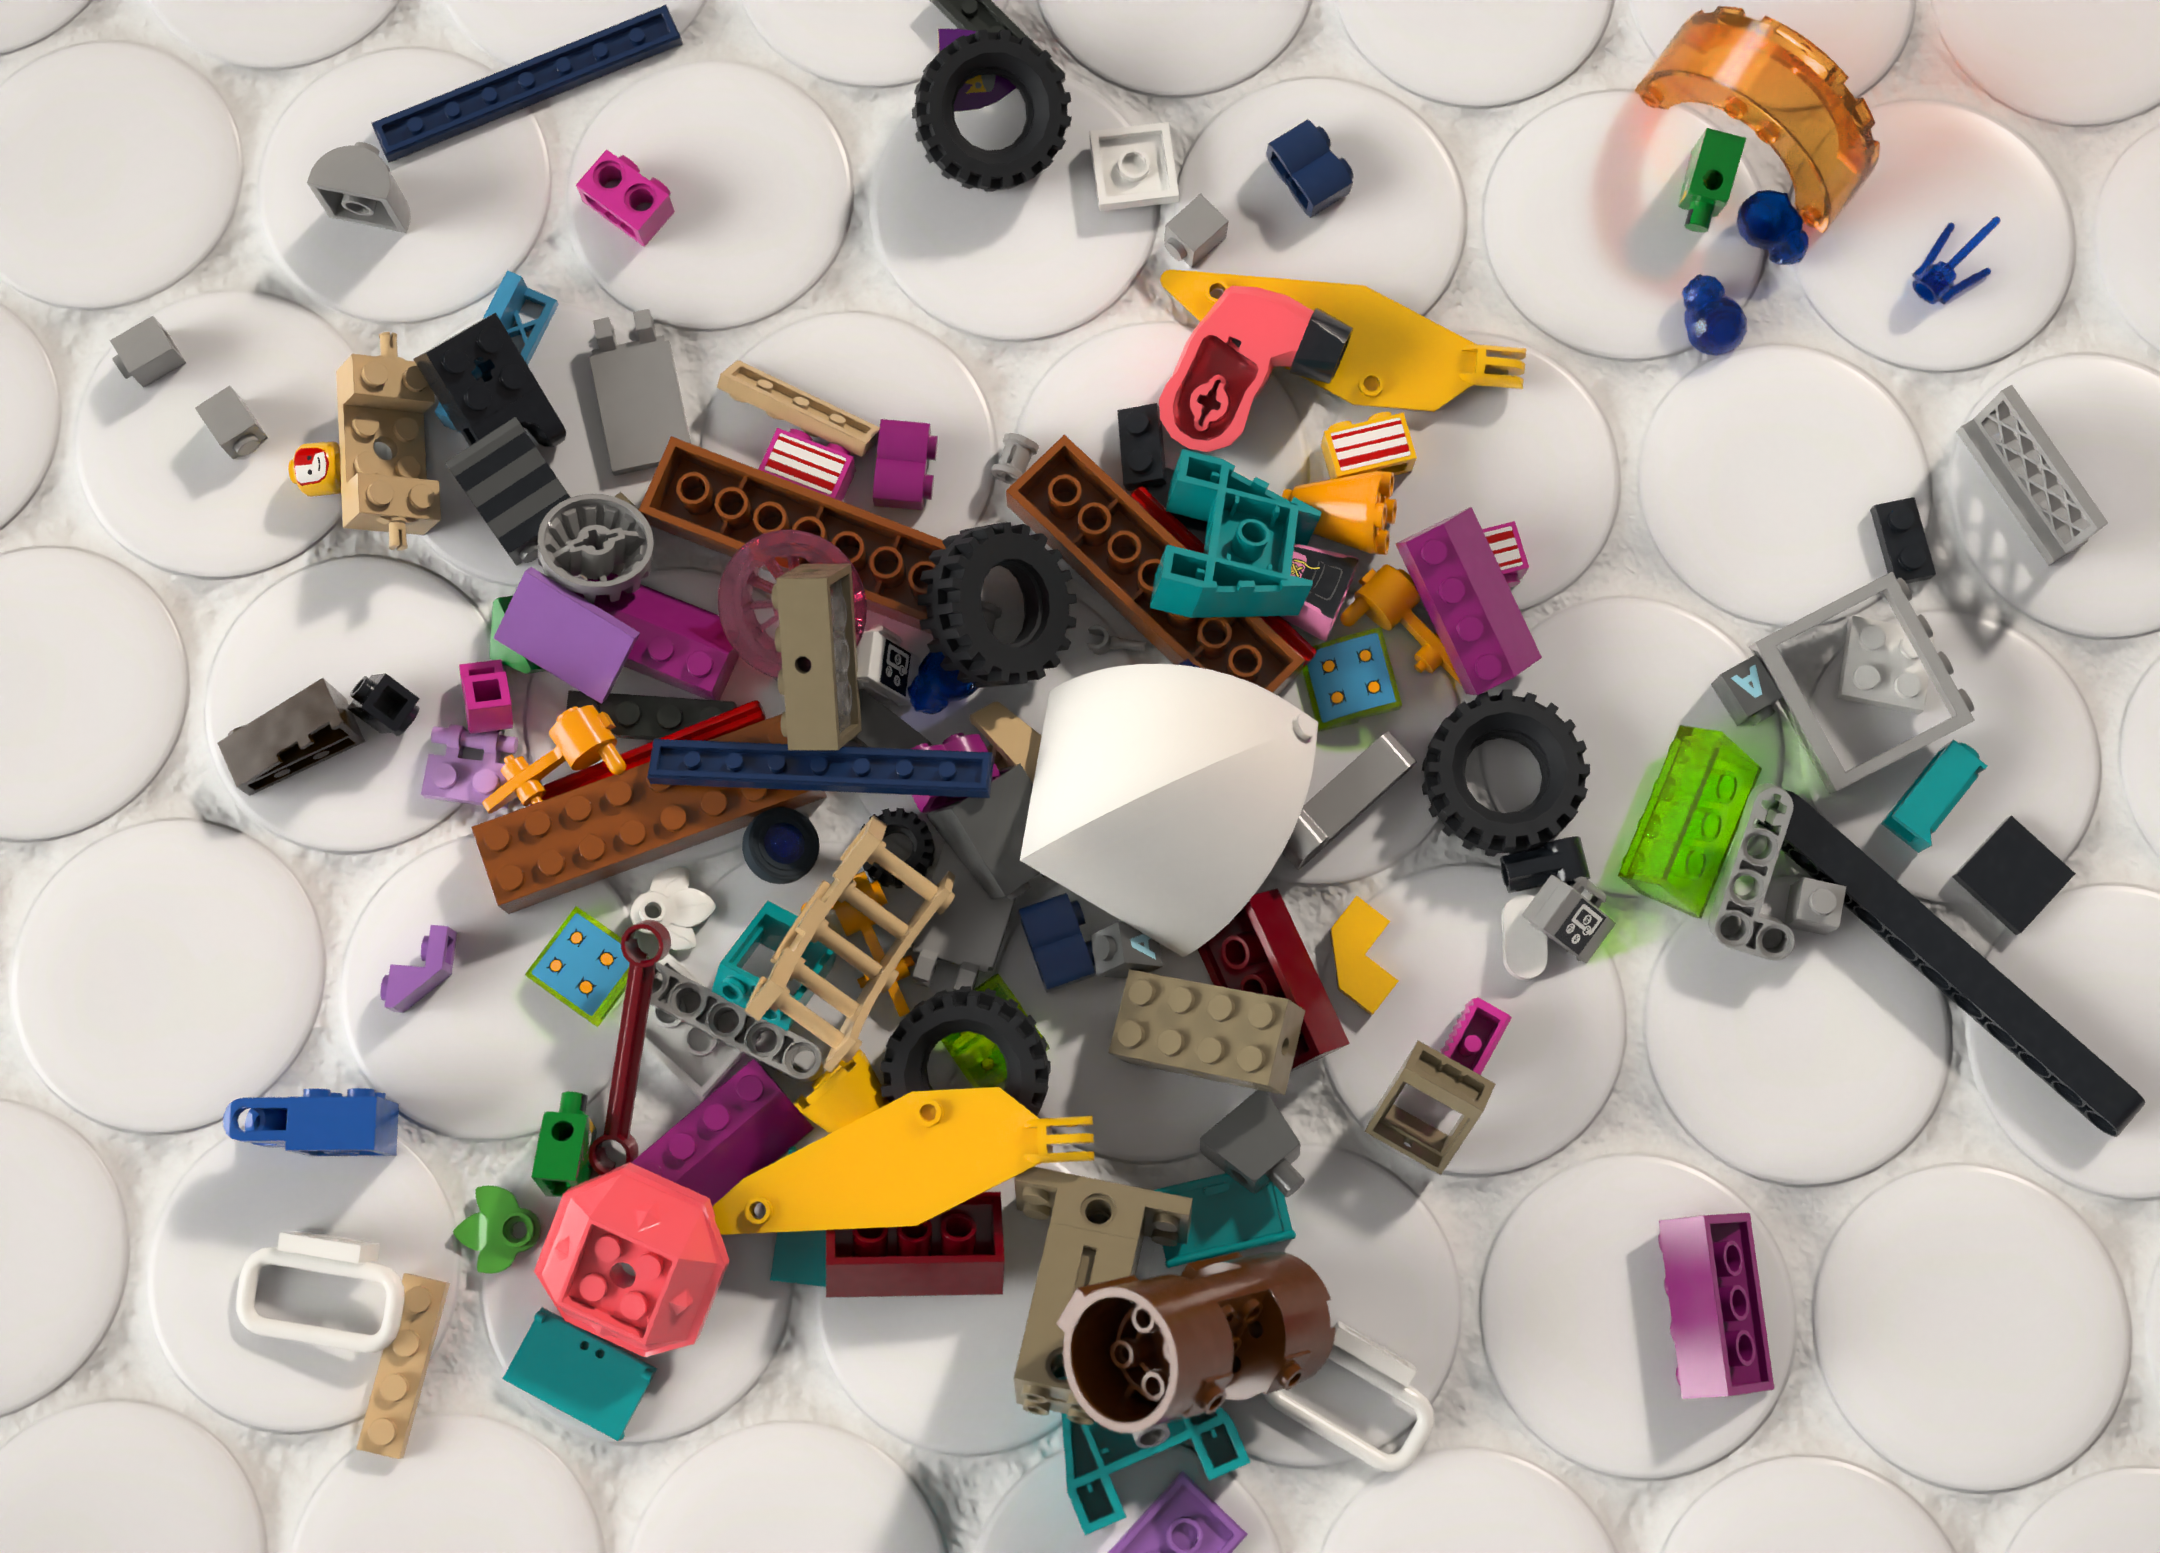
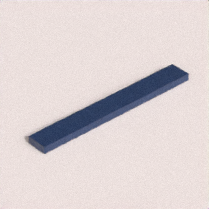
M664 5L371 124L384 155L390 163L680 46L683 42L667 5Z
M654 739L647 778L650 784L990 798L994 757L992 752L844 746L839 750H788V744Z

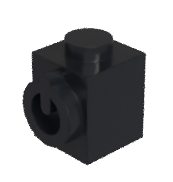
M388 674L371 675L370 678L364 676L355 685L350 694L354 700L347 708L379 733H393L396 736H400L416 718L420 709L416 706V703L420 698Z

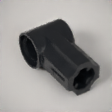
M1579 836L1555 840L1543 845V848L1505 855L1500 858L1501 874L1508 893L1541 887L1551 875H1554L1568 885L1575 884L1576 881L1574 880L1578 877L1590 879Z

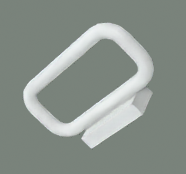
M301 1230L280 1232L277 1247L262 1248L254 1252L244 1263L237 1294V1314L241 1323L249 1331L259 1335L364 1353L379 1352L387 1348L395 1340L400 1329L405 1300L404 1285L400 1276L392 1268L382 1264L371 1263L372 1261H378L380 1243ZM266 1265H278L379 1282L385 1287L387 1293L382 1327L378 1333L366 1335L264 1318L255 1309V1297L260 1271Z
M1337 1321L1334 1326L1335 1338L1328 1358L1409 1405L1416 1413V1423L1399 1452L1387 1454L1285 1395L1280 1390L1263 1394L1265 1400L1276 1410L1374 1468L1385 1472L1400 1471L1410 1466L1418 1457L1431 1434L1434 1424V1412L1429 1400L1421 1392L1410 1386L1417 1372L1415 1365L1340 1321Z

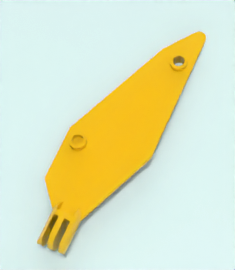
M1171 269L1164 271L1160 278L1161 285L1200 322L1218 300L1210 295L1214 289L1225 291L1231 286L1258 287L1287 295L1313 311L1319 308L1351 326L1353 331L1332 382L1329 384L1301 377L1352 405L1435 412L1473 385L1523 389L1524 379L1518 376L1523 375L1525 372V363L1520 360L1526 358V348L1475 344L1365 285Z
M1000 1087L910 1092L745 1177L712 1206L715 1213L714 1220L721 1235L918 1226L1041 1163L1095 1161L1093 1151L1053 1153V1146L1094 1143V1134L1052 1135V1128L1091 1126L1093 1125V1116L1038 1118ZM759 1203H763L766 1207L765 1216L761 1219L755 1215V1207Z

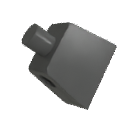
M1256 1090L1200 1138V1152L1251 1193H1258L1268 1183L1272 1182L1287 1198L1295 1193L1305 1181L1300 1173L1291 1165L1300 1156L1301 1144L1266 1091Z

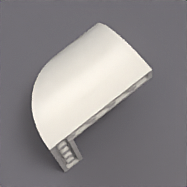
M1172 664L1124 665L1097 670L1066 681L1049 691L1020 861L1184 958L1212 939L1230 923L1257 892L1282 854L1301 814L1308 793L1315 760L1318 721L1278 695L1254 683L1225 673L1192 666Z

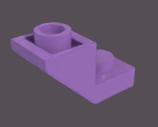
M430 926L429 936H424L421 944V960L425 961V967L390 964L389 975H384L380 991L381 999L385 1001V1008L394 1012L404 1013L452 975L457 940L456 931L448 926Z

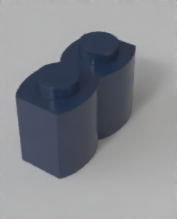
M1307 119L1268 143L1266 157L1280 179L1288 186L1302 210L1311 218L1350 194L1354 175L1348 162L1342 157L1338 159L1330 151L1331 141L1326 131L1321 126L1315 127Z
M1064 893L1018 909V915L1046 993L1095 976L1091 940L1084 941L1079 927L1086 924L1078 900L1070 902L1068 894Z

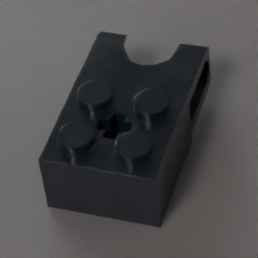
M496 313L481 319L413 359L457 431H461L469 446L514 417L535 438L538 444L544 447H555L565 440L566 430ZM476 366L482 372V377L475 379L471 372Z

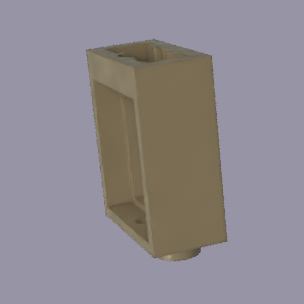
M1418 1040L1378 1103L1365 1132L1441 1175L1484 1112L1495 1083ZM1406 1083L1462 1114L1449 1135L1394 1105ZM1404 1142L1408 1143L1411 1147L1406 1146Z

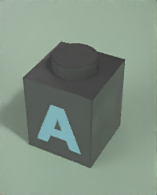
M1757 655L1720 674L1711 683V686L1737 726L1749 719L1753 725L1767 719L1776 713L1772 706L1783 697Z
M1118 921L1091 934L1097 976L1127 979L1129 969L1150 973L1163 967L1160 944L1124 922Z

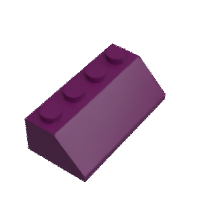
M1472 507L1395 543L1466 694L1479 695L1516 677L1542 658Z
M610 573L606 578L610 581L619 575ZM588 578L587 581L596 582L599 581V579L594 580ZM642 584L634 593L621 591L620 599L615 602H609L607 595H596L593 604L640 632L624 667L707 700L720 701L751 631V628ZM577 592L575 593L580 597L584 598L583 594Z
M753 1058L631 1163L710 1198L713 1206L742 1179L776 1162L789 1151L790 1147L795 1146L809 1134L814 1127L799 1112L762 1065Z
M1750 1213L1702 1215L1658 1220L1660 1229L1658 1242L1663 1253L1666 1274L1664 1288L1669 1297L1672 1320L1670 1333L1675 1343L1677 1358L1676 1378L1681 1388L1682 1399L1729 1397L1775 1390Z

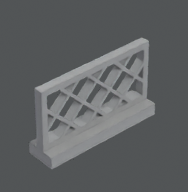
M2013 385L2001 390L1974 419L1962 425L1956 431L2048 566L2083 546L2091 536L2108 524L2101 511Z

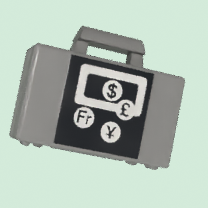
M1551 875L1522 916L1530 922L1531 926L1543 932L1563 949H1566V952L1569 951L1576 956L1578 961L1588 963L1616 924L1599 909L1601 903L1606 902V895L1585 877L1576 878L1574 880L1576 883L1571 887L1554 875ZM1584 889L1593 895L1590 901L1581 895Z

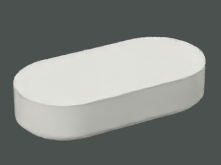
M1519 894L1512 897L1504 905L1501 913L1504 966L1509 974L1520 980H1530L1537 977L1544 971L1548 963L1547 935L1531 926L1530 922L1522 916L1534 899V896L1529 894Z

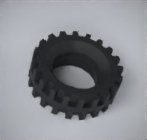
M987 29L978 30L974 34L963 35L955 39L951 44L942 49L924 69V74L916 85L914 92L916 101L915 107L912 108V118L916 119L918 130L915 136L917 142L921 141L928 154L925 157L930 163L934 162L942 170L941 175L945 178H953L962 183V187L968 189H984V192L1010 189L1031 180L1042 170L1048 168L1053 162V157L1063 148L1066 142L1063 139L1066 128L1071 125V116H1067V104L1071 102L1070 92L1065 93L1061 82L1065 76L1061 69L1056 71L1050 63L1049 59L1052 56L1046 49L1040 52L1031 45L1032 39L1024 36L1022 39L1012 36L1011 31L1001 29L999 32H988ZM995 74L1009 80L1020 91L1025 102L1026 121L1022 133L1012 145L1001 150H984L972 145L961 135L955 122L954 103L958 91L968 80L978 75Z
M1003 522L961 530L959 535L948 536L942 541L946 549L935 550L931 553L929 559L935 564L934 569L922 571L920 580L928 584L927 594L918 595L917 605L926 606L927 618L919 620L921 630H931L933 640L927 644L930 652H942L945 658L940 666L945 671L959 670L957 680L962 683L976 682V687L985 688L1025 684L1030 680H1039L1046 676L1044 669L1056 668L1061 661L1056 652L1068 650L1071 645V641L1065 637L1066 630L1076 628L1077 618L1069 616V604L1077 603L1076 594H1068L1066 582L1073 579L1070 570H1060L1057 564L1063 557L1058 549L1047 550L1045 545L1048 538L1042 533L1029 535L1030 526L1028 525L1011 526V522ZM996 566H1002L1011 572L1017 579L1023 594L1025 619L1022 631L1015 641L1010 644H1005L995 637L988 629L982 614L981 592L984 580L990 570Z
M1503 689L1499 695L1489 696L1488 692L1479 694L1475 700L1467 704L1464 701L1458 705L1454 712L1448 718L1446 717L1437 729L1427 747L1428 751L1422 763L1421 771H1424L1425 777L1422 791L1423 795H1428L1431 806L1428 810L1433 818L1439 817L1445 825L1442 831L1448 837L1453 833L1463 840L1462 847L1471 850L1474 846L1485 850V855L1495 857L1497 853H1509L1510 855L1530 849H1538L1543 847L1552 838H1555L1579 812L1577 809L1585 799L1588 791L1585 788V780L1590 774V764H1584L1583 753L1587 748L1584 740L1578 742L1572 732L1576 725L1571 719L1564 722L1555 714L1559 707L1553 703L1545 707L1535 702L1537 695L1527 692L1525 697L1513 696L1512 690ZM1499 738L1519 742L1532 752L1539 762L1542 775L1540 792L1533 803L1520 811L1502 813L1489 810L1476 801L1467 787L1465 768L1467 758L1473 749L1485 741Z
M963 986L959 990L947 992L945 989L937 992L926 1001L922 1000L903 1018L886 1044L885 1058L881 1061L880 1072H884V1084L881 1086L882 1097H888L889 1103L910 1092L933 1091L929 1083L927 1071L931 1051L939 1041L953 1033L969 1031L984 1035L998 1046L1005 1058L1007 1078L1003 1090L1034 1115L1038 1116L1048 1091V1079L1051 1071V1062L1048 1061L1046 1054L1047 1043L1045 1037H1040L1035 1028L1036 1021L1031 1015L1027 1017L1017 1008L1019 1003L1011 998L1009 1001H1006L996 996V991L986 989L985 992L971 990V986Z

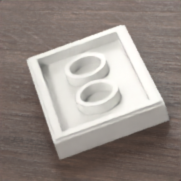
M669 952L665 958L658 962L708 988ZM657 972L654 975L652 993L658 991L663 983L662 975ZM689 992L683 996L680 1002L682 1012L692 1013L698 1009L701 1003L699 993ZM624 998L609 1014L619 1025L621 1023ZM650 1005L644 1047L701 1099L705 1100L746 1054ZM732 1011L722 1014L718 1020L719 1031L730 1033L735 1030L739 1023L738 1014ZM761 1034L757 1037L755 1044L763 1037Z

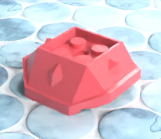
M629 1162L613 1169L611 1172L571 1187L563 1194L534 1272L566 1322L642 1357H647L689 1346L698 1340L729 1264V1257L723 1238L714 1220L715 1213L710 1198ZM621 1262L631 1265L636 1276L625 1272Z

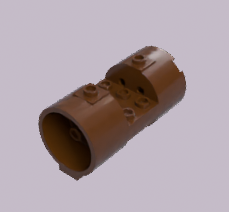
M1236 1252L1188 1263L1181 1275H1161L1143 1280H1138L1132 1275L1078 1287L1056 1323L1065 1332L1063 1342L1064 1368L1068 1383L1076 1400L1094 1421L1107 1429L1121 1433L1139 1432L1178 1419H1185L1202 1413L1210 1414L1218 1409L1225 1399L1243 1400L1282 1389L1290 1390L1296 1384L1310 1379L1323 1367L1331 1353L1335 1338V1327H1331L1327 1304L1331 1297L1325 1284L1306 1262L1285 1252H1264L1245 1257Z

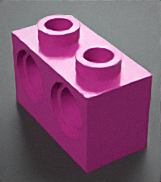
M606 149L577 182L576 187L582 201L645 247L675 212L670 199L671 192L658 179L652 178L649 181L641 175L637 165L628 157L621 155L618 158ZM611 180L621 181L614 188L604 187ZM641 203H652L651 207L645 211L635 210Z

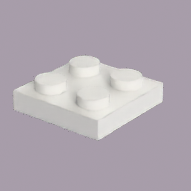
M1169 122L1092 130L1089 132L1099 211L1179 202Z
M1852 616L1848 620L1837 698L1914 714L1923 712L1929 675L1902 626ZM1932 631L1933 637L1929 638L1932 644L1934 643L1935 631Z

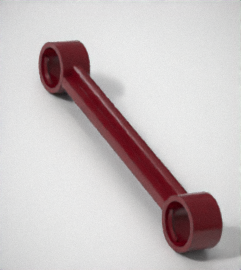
M644 920L631 926L625 931L621 939V951L625 959L630 963L604 1134L597 1138L589 1149L590 1164L599 1175L618 1168L615 1167L616 1162L611 1161L606 1155V1147H601L604 1141L614 1140L622 1145L626 1152L625 1164L631 1163L639 1154L638 1144L630 1134L652 987L656 963L665 958L671 947V937L664 925L655 920ZM647 929L656 936L659 950L653 958H648V954L639 948L637 938H633L637 930Z

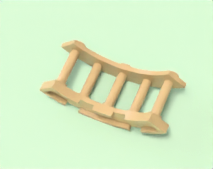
M874 815L839 858L843 862L832 875L835 879L831 885L823 880L772 956L770 962L775 965L768 979L764 976L759 979L744 1010L759 1021L769 1008L774 1012L779 1009L831 1046L824 1068L829 1072H832L841 1060L848 1063L857 1053L862 1044L858 1037L880 992L886 993L899 975V972L895 970L896 966L934 913L937 912L941 915L955 897V894L952 892L955 875L948 871L936 886L885 848L886 843L882 841L887 825ZM866 861L870 864L876 862L925 898V901L907 924L855 887L857 882L853 878ZM836 901L840 903L846 901L896 938L880 963L873 960L828 927L829 921L825 917ZM810 941L813 943L819 941L869 977L868 982L856 1001L804 965L806 960L801 956ZM795 979L844 1014L846 1019L840 1030L790 996L791 990L786 987L788 981Z

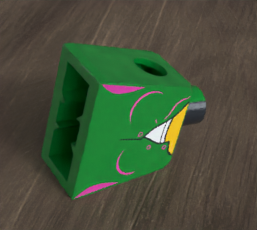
M1706 128L1693 147L1678 207L1688 210L1684 225L1686 229L1700 233L1708 232L1712 217H1717L1727 205L1746 142L1745 137Z
M562 1092L559 1112L547 1111L543 1114L531 1178L545 1196L562 1197L569 1188L588 1181L592 1177L593 1168L589 1161V1149L596 1140L597 1132L590 1117L585 1115L588 1096L583 1093Z

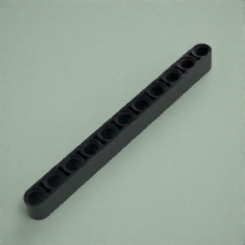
M1785 790L1791 796L1794 806L1781 850L1813 879L1846 886L1843 903L1846 908L2093 1125L2104 1133L2117 1137L2145 1105L2143 1097L1797 794ZM1775 800L1767 809V814L1772 808L1778 809L1780 802ZM1760 820L1756 821V824H1760L1770 831L1773 829V826L1767 821H1764V823Z

